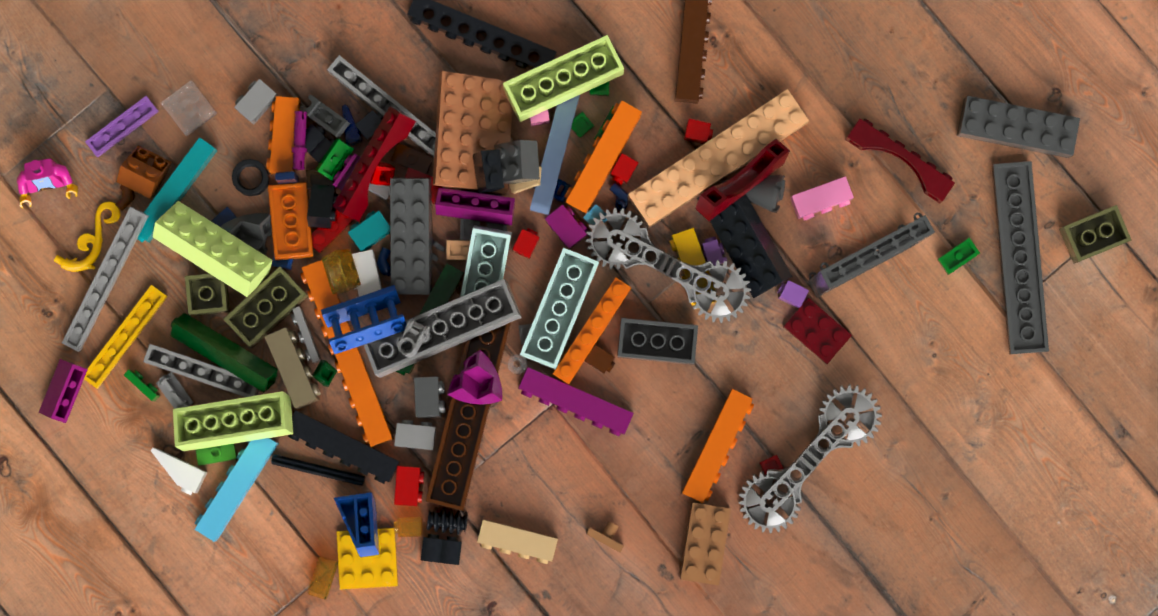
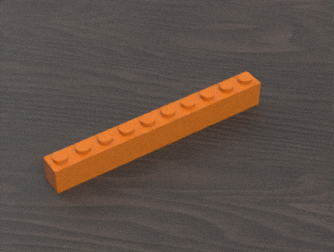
M322 259L302 267L303 272L300 275L303 283H307L310 290L307 293L310 301H314L317 308L314 309L316 317L323 322L324 326L321 327L323 335L330 339L335 337L332 327L327 328L321 310L340 304L341 301L327 265ZM348 321L340 323L342 334L352 331ZM328 344L331 355H334L331 345ZM355 347L335 354L337 362H335L338 373L342 372L344 380L341 381L345 391L349 390L351 398L348 399L352 409L356 408L358 413L355 417L359 427L363 426L365 431L362 436L366 445L370 444V447H374L394 439L359 348Z

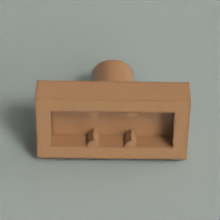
M608 521L602 533L589 527L586 533L588 536L620 553L624 545L612 539L619 526Z

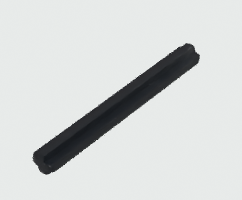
M276 454L272 456L271 464L359 486H363L365 482V476Z

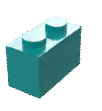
M380 211L370 212L365 216V221L361 224L357 222L350 227L351 231L348 234L361 252L368 250L390 234V225Z

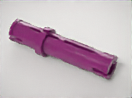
M295 111L294 147L291 151L293 152L292 169L305 170L307 112L302 113V111Z

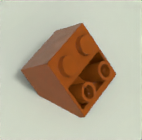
M138 145L121 164L116 182L151 199L163 182L172 162Z

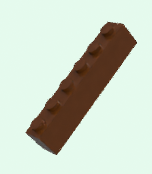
M685 0L675 102L698 104L699 99H703L704 88L700 87V83L705 78V69H702V62H706L707 50H704V43H708L709 31L705 30L706 24H710L711 13L707 12L708 5L712 4V0Z

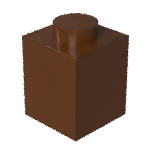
M595 345L585 362L605 374L606 371L610 373L614 367L615 362L613 360L615 357Z

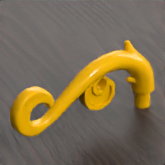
M104 202L97 208L95 236L83 234L78 238L77 246L82 251H89L90 248H88L87 244H93L92 251L85 259L76 261L77 258L70 260L57 255L54 262L61 265V268L71 272L95 269V266L92 264L98 258L103 242L101 213L105 209H109L112 212V216L109 219H104V223L112 224L117 222L121 212L115 203Z

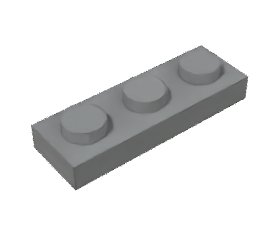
M300 306L293 308L294 314H291L294 325L298 324L300 332H298L301 343L305 342L307 350H304L308 361L312 360V363H318L321 361L303 310Z

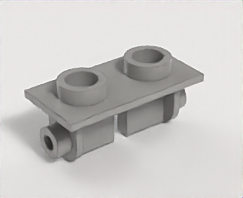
M172 372L162 376L156 382L174 409L189 407L194 403Z

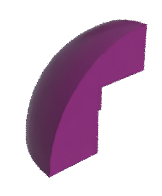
M479 350L464 361V369L461 373L454 375L447 395L471 404H491L502 401V386L498 373L490 359Z

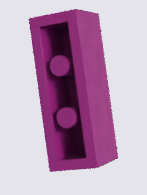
M60 359L38 413L66 423L88 369Z

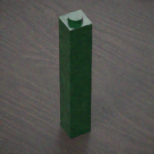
M446 264L419 315L448 303L458 287L464 272ZM416 363L396 372L403 376L405 373L410 375Z
M183 313L172 321L171 337L263 393L276 382L277 368L188 314Z

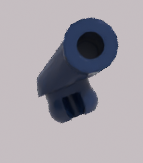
M615 182L609 189L616 195L615 207L619 211L622 208L625 210L628 206V194Z
M382 247L376 264L381 274L391 276V266L387 261L391 250Z

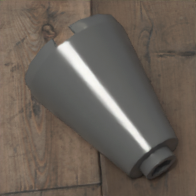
M769 175L746 193L750 202L773 213H777L780 208L777 203L783 199L785 180L783 179L785 176Z

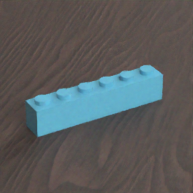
M265 438L247 441L249 444L246 449L242 448L236 457L238 459L236 465H231L226 473L227 479L225 482L221 481L216 488L217 495L214 499L210 498L205 506L207 508L204 515L200 514L195 521L197 526L194 530L213 542L219 539L279 443L275 440Z

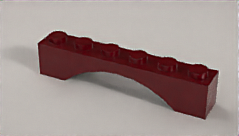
M389 107L341 193L336 198L333 205L335 209L354 220L359 221L368 206L369 184L376 166L392 147L408 137L416 123L415 120L393 107Z
M859 119L845 139L847 142L859 150L883 151L901 159L916 174L924 194L939 204L943 202L955 184L949 174L945 172L940 173L936 170L937 167L934 164L922 161L919 154L906 150L905 145L900 141L896 140L894 142L888 138V133L881 129L879 131L875 129L873 123L869 120Z
M773 140L734 177L722 184L713 185L701 194L695 209L708 221L712 220L783 166L790 150L779 140Z

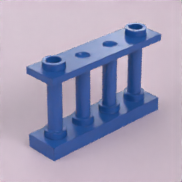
M395 285L321 310L327 328L332 327L335 337L328 339L334 354L405 331L407 326L403 314H397L395 307L396 304L401 303ZM388 308L390 318L379 322L376 311ZM369 314L372 325L361 328L358 317ZM351 320L353 331L342 334L340 323Z

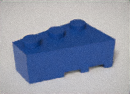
M372 492L335 497V503L359 556L379 555L376 501Z

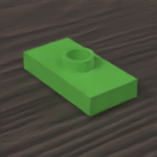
M235 443L196 449L198 466L237 459Z

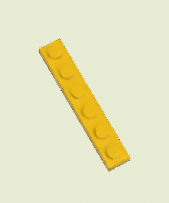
M151 285L88 367L84 380L98 389L168 296Z

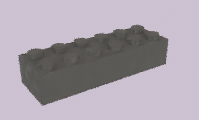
M966 96L963 100L957 136L1070 158L1074 155L1080 118Z
M393 177L390 178L391 286L395 285L398 294L429 295L432 291V178Z

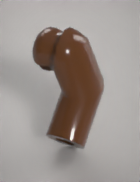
M121 185L122 198L115 205L123 211L134 200V191Z

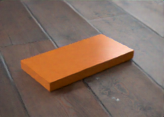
M306 182L268 185L275 261L313 257L311 227H308L307 221L309 206Z

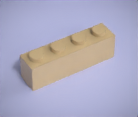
M483 519L477 543H481L480 547L491 550L493 546L500 548L499 552L510 554L513 551L518 553V557L529 559L532 556L537 558V562L548 564V561L553 560L558 538Z

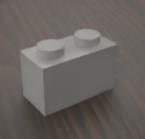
M260 79L250 84L248 87L249 91L245 96L241 95L236 100V106L234 107L253 125L269 109L272 101H275L276 96H278Z
M402 420V423H397L394 446L434 450L436 427H432V423L421 422L420 426L413 425V421Z

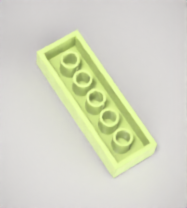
M608 35L504 82L503 89L519 122H522L624 74V67Z
M177 201L155 222L153 238L246 297L270 274L272 259L180 201Z
M283 391L173 409L175 447L182 451L293 434L291 398Z

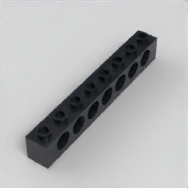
M413 0L407 13L410 22L420 26L422 23L428 26L427 29L435 33L441 31L446 33L445 36L452 40L456 38L463 40L462 43L469 47L474 45L480 47V51L490 55L491 52L497 54V58L508 62V60L516 62L515 65L522 69H526V67L534 69L554 60L557 56V52L433 0ZM426 11H433L434 16L426 19L424 13ZM444 18L452 20L449 26H443L441 21ZM467 25L469 31L467 33H460V26ZM480 32H483L487 35L486 39L483 41H480L476 38L477 34ZM496 40L504 41L503 47L496 48L494 46ZM514 47H520L522 52L519 55H513L511 50ZM532 54H537L540 57L535 63L529 60V56Z

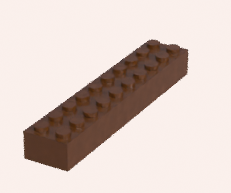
M511 323L466 341L458 375L464 369V361L479 350L490 359L499 374ZM451 398L426 502L464 511L491 404H471Z

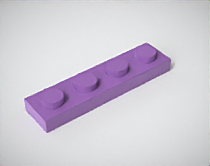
M145 96L85 142L95 156L99 157L159 111L150 99Z

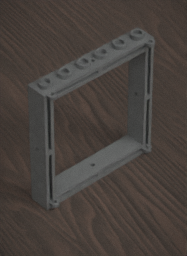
M915 213L913 217L915 221L906 226L903 224L899 225L898 230L831 266L823 262L820 265L821 271L817 274L815 272L809 274L810 280L808 282L816 297L906 251L934 234L935 231L926 215L922 216L921 213Z

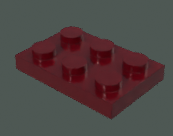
M809 298L783 327L826 365L852 336Z

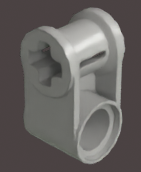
M411 318L398 342L399 352L408 358L415 356L426 339L430 327L427 325L423 326L417 323L414 318ZM407 343H412V349L404 352V346Z

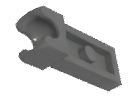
M309 95L308 99L312 102L311 106L308 108L300 106V111L307 112V116L339 139L350 123L313 95Z

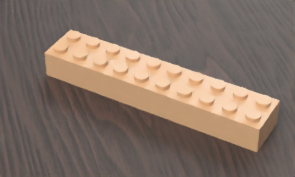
M787 89L629 193L628 198L647 227L650 228L752 161L773 140L782 141L805 126L809 120Z

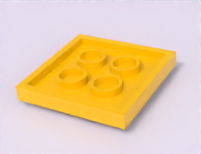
M395 528L378 529L379 555L367 557L359 556L348 531H337L340 590L398 586Z

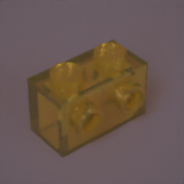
M350 249L335 250L322 257L332 294L346 293L361 285Z

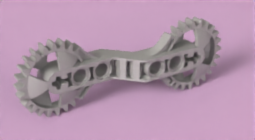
M614 208L613 213L607 209L606 216L600 212L599 216L601 219L593 218L596 224H589V227L593 230L586 232V234L591 236V238L586 240V242L591 243V246L587 249L594 250L591 257L597 255L596 261L602 260L603 267L609 263L610 269L616 265L617 269L620 270L621 264H623L625 269L635 265H647L679 282L685 288L689 303L696 302L693 309L700 308L698 315L705 313V320L712 316V322L719 318L720 323H722L723 317L730 321V315L737 318V311L744 312L741 306H748L744 300L750 299L746 292L751 291V288H746L745 285L750 283V281L743 280L746 273L740 275V267L736 270L733 269L734 263L730 267L727 266L726 260L723 265H720L719 260H717L715 266L711 261L701 265H689L657 248L651 242L647 228L640 227L643 221L637 223L638 215L632 218V211H629L626 215L624 214V208L621 209L620 213H618L617 208ZM604 218L607 219V221L614 229L611 232H609L606 225L604 224ZM625 218H629L624 229L620 230ZM620 234V239L626 241V237L630 239L626 243L625 249L621 247L623 243H614L613 235ZM593 238H607V241L594 242ZM631 242L638 243V252L633 253L629 250ZM610 248H614L609 260H606L605 258ZM654 251L657 255L656 260H647L646 253ZM682 269L690 271L691 275L688 279L680 277L679 273ZM729 269L732 272L727 282L724 283L723 279ZM701 277L706 278L708 281V285L705 288H700L697 285V280ZM711 281L715 282L713 287L719 289L720 286L723 287V292H725V294H720V296H717L716 291L713 289H711V293L707 292V290L710 288ZM744 288V292H729V289ZM726 298L730 302L734 311L730 312V310L724 303V300ZM712 301H717L712 312H707Z
M851 384L848 385L846 390L841 385L840 392L834 388V395L827 394L829 401L824 399L822 401L826 407H820L819 409L824 413L818 415L819 432L799 457L789 467L779 470L768 469L767 475L760 471V477L753 474L754 481L747 479L746 482L749 486H742L745 492H740L739 496L744 499L739 500L738 504L744 505L740 508V512L746 511L743 519L750 518L748 525L754 522V529L761 526L762 532L769 528L770 533H772L773 528L780 532L781 525L787 529V522L793 524L794 521L791 517L797 518L798 514L795 511H800L801 509L796 504L802 503V484L820 462L834 449L842 447L852 448L854 442L860 446L861 440L868 443L867 436L874 438L872 431H879L875 425H881V421L877 418L882 417V413L877 412L881 409V406H875L878 399L871 400L872 392L866 395V388L859 391V385L852 389ZM857 393L855 406L851 405L853 395ZM834 398L845 406L842 410L832 402ZM873 408V411H868L860 414V412L866 411ZM847 412L849 414L853 412L854 419L850 418L845 424L843 421L847 417ZM859 420L868 428L869 431L867 433L856 425ZM839 425L843 431L840 434H835L832 431V427ZM819 440H828L829 446L826 448L821 447ZM799 470L802 476L794 478L791 471ZM782 483L786 484L788 486V491H780L778 489V485ZM753 484L764 491L762 497L751 487ZM774 494H776V498L774 499L773 504L770 503L768 505L766 503L767 499L770 500L774 496ZM781 507L787 513L788 518L785 519L775 510ZM766 512L769 513L767 524L763 523Z

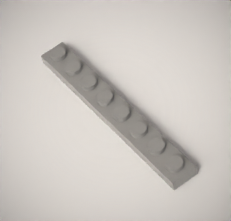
M134 207L129 208L62 344L77 352H81L149 215Z

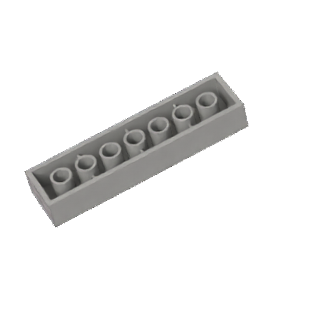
M502 279L413 317L417 323L430 327L426 339L415 356L405 357L398 350V342L404 331L364 344V348L375 375L381 378L520 319L522 316L508 282ZM407 343L404 346V352L412 349V343Z

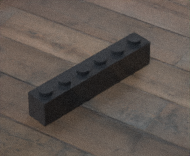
M295 410L292 416L293 434L288 435L289 438L295 441L302 439L306 441V446L314 450L318 447L324 450L322 454L332 459L336 456L341 459L340 463L348 467L352 464L358 467L357 471L364 475L371 473L375 475L374 479L380 483L391 482L400 461Z

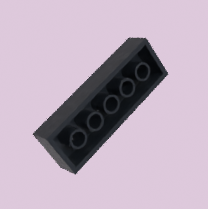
M746 194L710 220L736 269L741 268L739 274L746 273L743 280L750 281L746 286L751 288L749 292L753 298L793 277Z

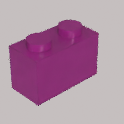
M562 204L547 216L545 221L567 249L570 250L587 236L585 232L587 228L581 221L577 223L573 218L575 213L569 206L565 208Z

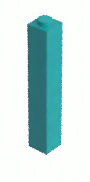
M198 138L144 211L149 217L137 238L142 243L144 240L149 243L151 242L155 222L177 201L182 200L216 154L217 150L202 138Z

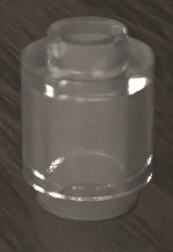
M513 355L508 360V368L513 374H522L527 369V361L522 355ZM517 360L521 362L519 368L514 367V362Z

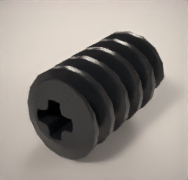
M435 507L432 512L429 510L427 530L434 526L436 532L441 527L443 533L448 528L450 534H453L455 529H457L458 535H461L463 530L466 533L468 512L465 511L464 515L461 516L458 510L456 515H453V510L450 509L448 514H446L445 508H442L441 512L438 513V509Z

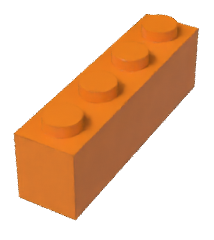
M276 96V100L272 101L271 110L274 113V120L270 121V131L273 134L272 139H269L268 150H271V157L267 158V169H269L272 175L280 172H295L292 169L293 152L291 151L294 147L295 111H300L301 105L299 98Z

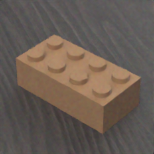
M691 502L680 573L681 580L719 586L731 508Z

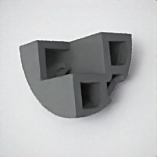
M247 214L234 218L220 226L260 253L266 255L268 250L265 246L268 236L272 235L270 214Z

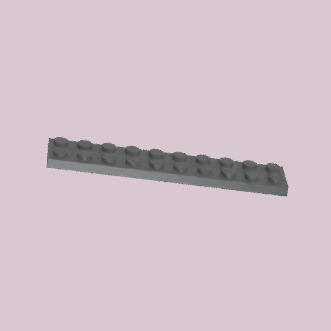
M1032 161L993 164L1009 355L1048 352L1049 345Z

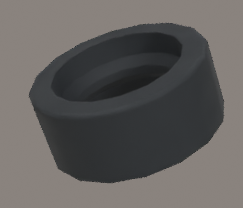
M253 159L243 160L233 169V185L243 195L257 196L268 187L270 180L269 172L259 161ZM246 167H256L261 172L262 180L256 188L248 189L240 183V173Z

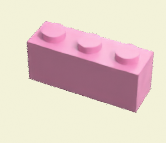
M845 176L793 195L790 199L797 218H803L805 221L815 217L814 213L821 211V214L832 211V207L839 205L840 208L847 206L854 197Z

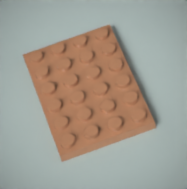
M447 71L440 72L433 185L478 191L473 155L480 151L495 150L494 145L507 143L511 140L512 106L503 89L505 80ZM504 184V188L498 191L486 193L506 195L508 184Z

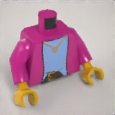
M52 159L33 160L25 163L24 170L17 177L19 194H21L19 197L20 207L23 208V202H29L31 207V197L27 194L28 192L34 193L65 185L67 186L66 197L70 199L71 192L75 193L77 197L78 187L72 184L73 180L66 166L57 164Z

